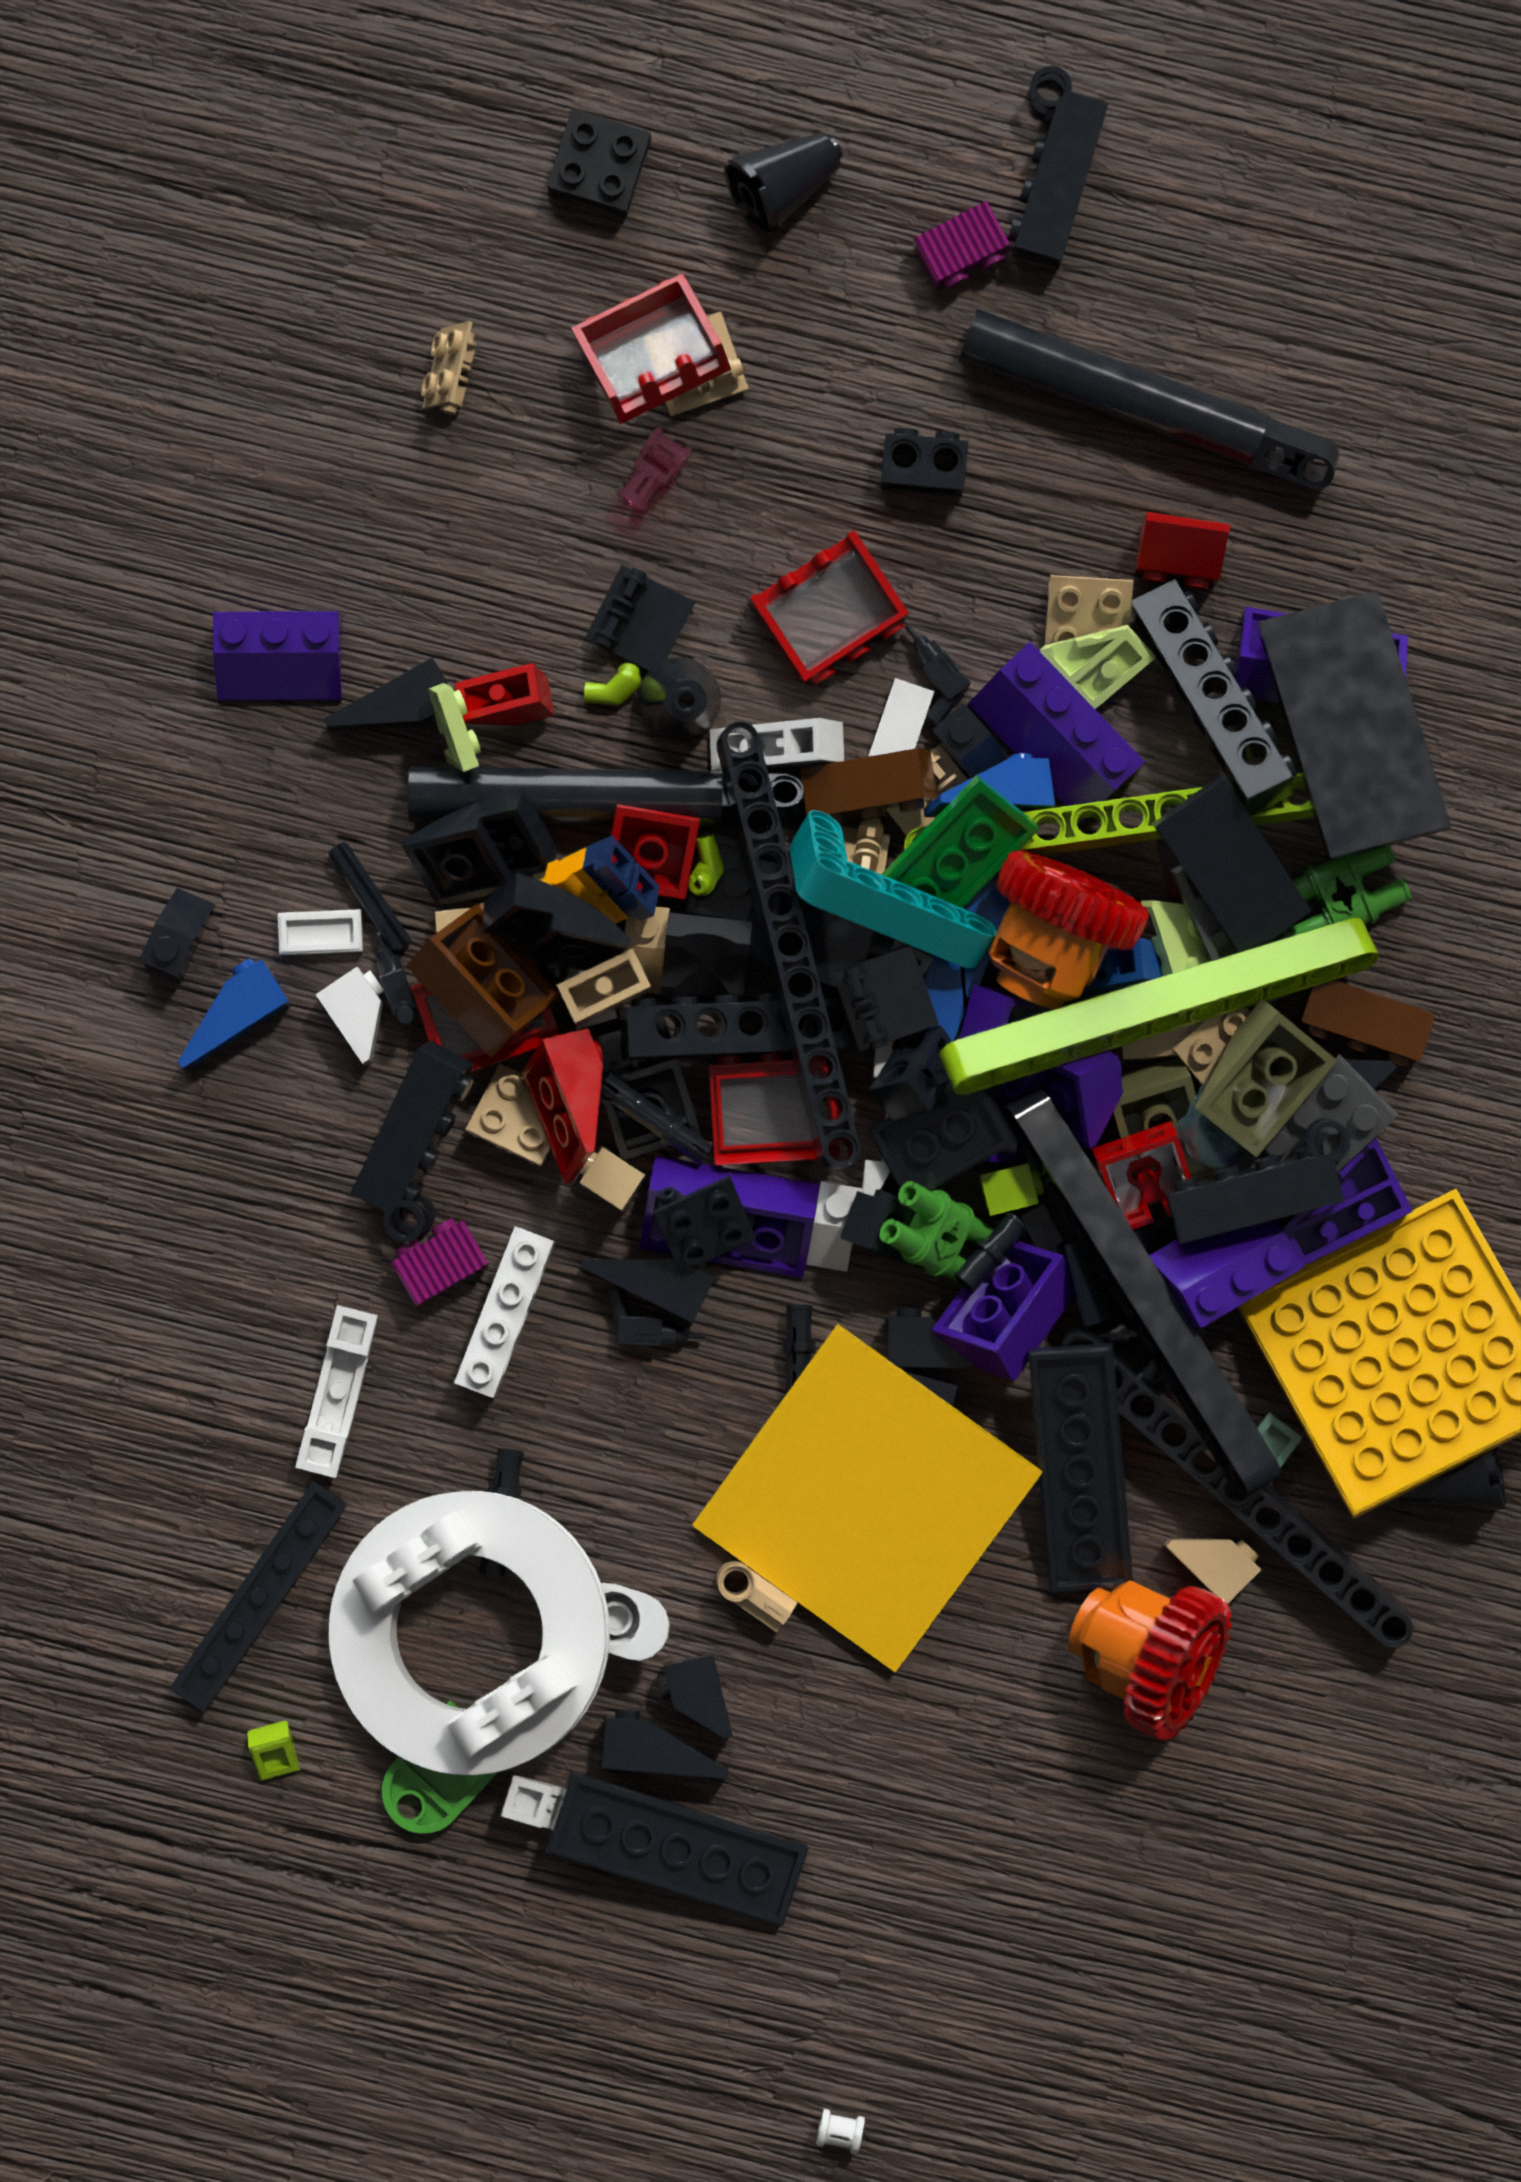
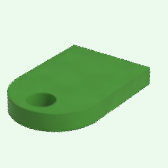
M452 1700L447 1703V1705L459 1708ZM399 1756L391 1764L384 1776L382 1784L383 1804L391 1819L400 1827L414 1833L426 1834L436 1832L451 1824L498 1772L479 1775L442 1773L423 1768ZM412 1794L419 1798L422 1810L417 1817L407 1818L400 1813L398 1804L402 1796Z

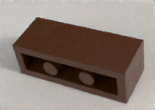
M915 748L800 769L806 816L809 811L818 810L830 815L839 824L846 823L847 815L859 813L861 819L886 816L885 809L899 807L901 813L920 811L925 808L924 802L933 801L937 798L931 751Z
M1333 980L1308 988L1297 1024L1306 1027L1304 1033L1310 1037L1328 1041L1331 1035L1345 1040L1344 1048L1365 1055L1368 1054L1369 1049L1385 1054L1383 1061H1392L1396 1066L1407 1068L1409 1062L1413 1064L1420 1062L1436 1014Z

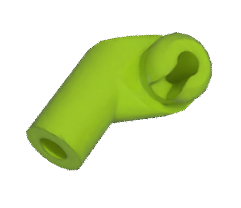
M625 663L618 668V673L607 684L585 682L584 703L623 704L639 688L641 683L639 668L634 664Z
M714 834L696 839L695 845L700 861L691 873L688 881L689 891L696 896L710 894L724 872V864Z

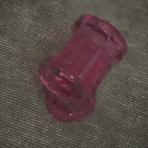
M658 426L644 444L638 459L634 463L636 472L624 489H618L616 495L626 504L646 515L650 510L648 504L660 486L666 489L671 480L677 477L690 458L693 449L689 446L682 447L664 435V429Z

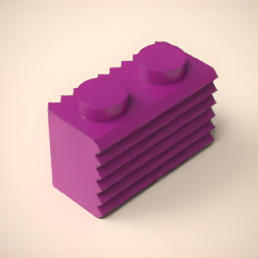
M984 201L913 238L912 246L933 287L936 289L945 285L946 289L949 290L965 282L969 278L967 272L979 266L982 267L983 271H986L1002 263L1005 260L1003 254L1008 252L1010 244L988 202Z
M450 1218L433 1228L431 1232L434 1237L420 1245L417 1239H414L395 1250L398 1258L390 1263L415 1306H419L489 1265L488 1260L465 1221L456 1224L453 1218Z

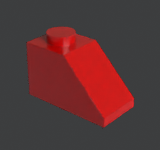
M534 663L455 683L456 691L459 690L462 694L467 708V714L462 715L465 724L517 726L554 716L548 677Z

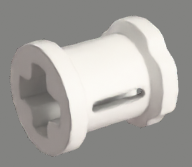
M823 2108L816 2146L823 2147L824 2144L848 2148L851 2154L857 2155L865 2117L858 2116L856 2119L832 2115L829 2109Z

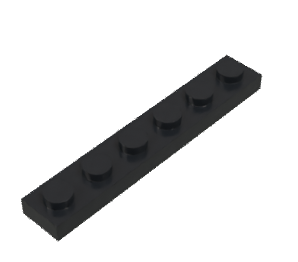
M315 1480L311 1483L169 1689L202 1712L206 1711L349 1505L347 1502Z

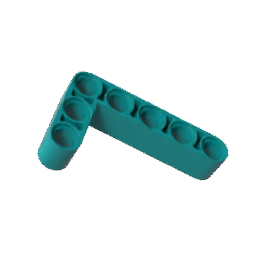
M818 810L809 811L789 846L796 891L802 899L815 907L968 969L977 968L996 936V927L986 918L848 861L842 828L834 818Z

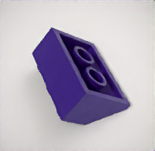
M339 611L213 612V658L218 701L342 700V617Z
M1273 1220L1182 1244L1176 1239L1149 1255L1195 1329L1203 1328L1304 1268L1286 1233Z
M1016 1241L1004 1255L1006 1258L1001 1266L995 1265L974 1292L969 1291L964 1286L960 1289L932 1329L936 1337L981 1371L1013 1382L1029 1361V1348H1038L1076 1294L1072 1274L1064 1255Z

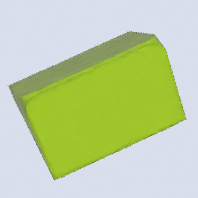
M287 1721L277 1722L248 1731V1748L260 1781L300 1770Z

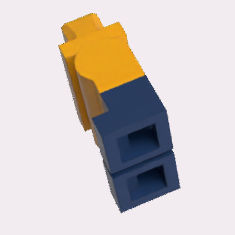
M613 836L577 851L561 861L557 859L548 863L545 877L540 879L582 899L615 924L633 916H636L639 921L653 917L660 886L639 863L634 864L635 859ZM613 855L618 859L615 863H611ZM639 881L643 887L636 890Z

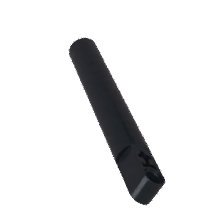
M978 308L976 310L958 360L960 363L1249 469L1253 467L1310 489L1325 488L1334 478L1339 460V451L1337 446L1326 438L1269 418L1270 415L989 312ZM1276 447H1280V448H1282L1283 450H1282V451H1277V450H1276ZM1318 459L1326 463L1327 466L1322 468L1315 467L1309 461Z
M410 766L409 823H433L470 804L523 787L544 825L612 826L616 807L619 804L700 818L699 827L722 828V826H735L722 771L475 767L463 772L456 767ZM742 773L738 776L740 789L746 793L757 791L758 785L755 777L748 773ZM768 773L781 827L794 825L800 820L803 813V785L793 775ZM786 797L792 799L793 801L789 803H781L778 802L777 799ZM751 814L748 817V826H768L766 819L762 815Z

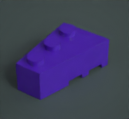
M1376 1137L1337 1172L1344 1202L1294 1214L1281 1226L1303 1266L1413 1212Z

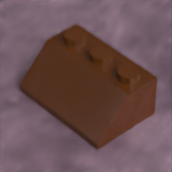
M476 904L432 936L407 963L406 967L485 1053L492 1058L514 1041L562 995L528 958L519 956L520 950L509 938L482 932L483 910Z

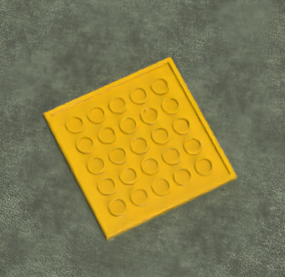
M1457 1189L1304 1265V1268L1237 1307L1353 1519L1521 1435V1301Z
M837 1324L692 1526L878 1661L896 1672L1035 1484L1042 1471Z

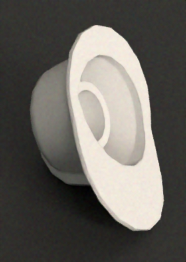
M601 1583L607 1602L610 1622L608 1653L633 1660L653 1657L663 1648L669 1635L670 1623L666 1610L658 1600L648 1594L617 1584Z

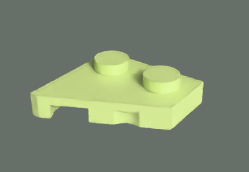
M1128 625L1044 645L1039 650L1094 709L1155 658L1153 652Z
M445 683L429 688L440 734L444 733L449 748L444 750L447 763L463 772L478 767L476 754L481 753L474 731L472 729L467 731L462 715L467 714V708L462 694L459 690L453 691V688Z
M1153 900L1141 901L1142 906L1146 907L1148 914L1151 915L1157 934L1151 940L1156 954L1161 959L1163 976L1210 962L1185 904Z

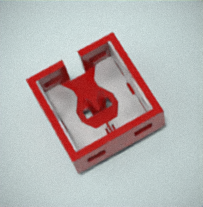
M1172 1121L1092 1148L1103 1183L1132 1229L1154 1222L1147 1203L1161 1199L1165 1212L1170 1217L1164 1191L1174 1189L1172 1182L1191 1177L1178 1134ZM1155 1164L1156 1170L1152 1171L1149 1166ZM1137 1171L1138 1176L1133 1178L1131 1172Z

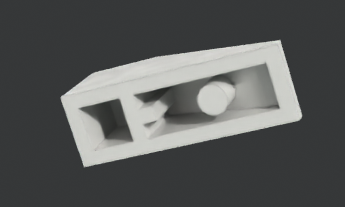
M813 718L752 725L756 728L759 735L767 769L812 767L844 761L843 722ZM725 728L710 729L711 771H722L716 742L718 736ZM731 733L728 735V744L733 751L745 752L747 750V740L742 734Z

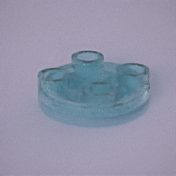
M1205 1083L1200 1087L1198 1095L1189 1106L1186 1116L1179 1120L1176 1132L1179 1140L1184 1141L1188 1154L1196 1163L1214 1169H1222L1234 1164L1244 1154L1246 1149L1195 1108L1207 1085Z

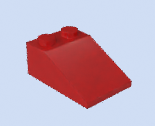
M588 1028L542 1039L521 1072L564 1184L573 1182L595 1150L603 1054L599 1043L593 1041Z

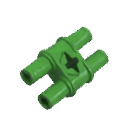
M1386 846L1338 860L1327 861L1316 867L1310 865L1304 870L1303 876L1292 880L1305 901L1315 898L1316 901L1319 900L1322 908L1320 909V914L1289 927L1291 936L1351 918H1360L1364 924L1369 922L1375 924L1380 918V914L1411 901L1410 890L1403 878L1370 892L1363 887V876L1395 862L1391 847ZM1336 884H1339L1341 889L1349 888L1351 891V895L1346 898L1347 906L1342 901L1334 902L1332 899V894L1337 892Z
M906 1182L899 1191L898 1199L902 1204L916 1211V1214L909 1227L894 1219L887 1220L880 1229V1239L899 1250L902 1258L909 1264H918L931 1276L939 1277L944 1275L959 1283L954 1277V1273L967 1261L958 1255L965 1240L975 1245L981 1238L986 1239L994 1230L993 1227L975 1217L972 1208L967 1204L953 1201L946 1192L942 1190L930 1191L915 1182Z

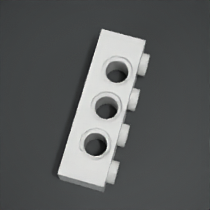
M514 1227L456 1376L455 1384L496 1398L556 1243L555 1241L519 1227Z

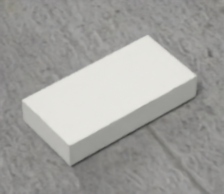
M895 678L869 756L915 749L934 691Z
M362 910L278 913L279 955L363 952Z

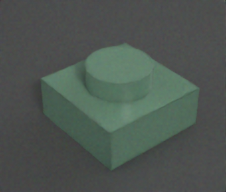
M1270 1412L1265 1415L1257 1426L1280 1467L1303 1439Z

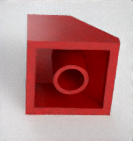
M1147 512L1140 528L1134 574L1143 575L1142 581L1152 584L1164 585L1168 579L1184 581L1183 587L1193 590L1206 591L1209 585L1216 586L1221 575L1230 524Z
M617 804L610 836H613L635 859L634 864L639 863L660 886L658 895L685 899L700 818ZM613 855L611 863L618 861L615 855ZM639 881L636 890L643 887Z

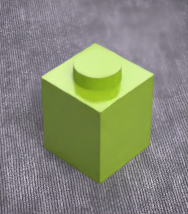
M1029 1163L978 1176L988 1217L1039 1204L1037 1196L1044 1194L1042 1183L1036 1173L1030 1170Z

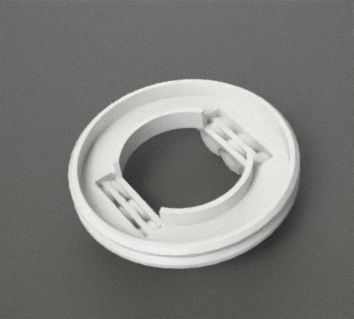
M459 1491L427 1497L404 1506L375 1526L360 1542L342 1570L335 1588L329 1618V1647L336 1680L347 1704L362 1726L377 1741L403 1759L423 1768L456 1775H479L509 1769L539 1756L562 1740L586 1713L598 1691L604 1675L610 1643V1622L603 1587L593 1564L576 1539L556 1520L533 1505L513 1497L484 1491ZM468 1555H474L501 1563L524 1581L539 1607L543 1626V1641L540 1657L537 1662L509 1678L510 1680L477 1700L468 1709L438 1701L422 1690L413 1680L399 1652L397 1620L402 1600Z

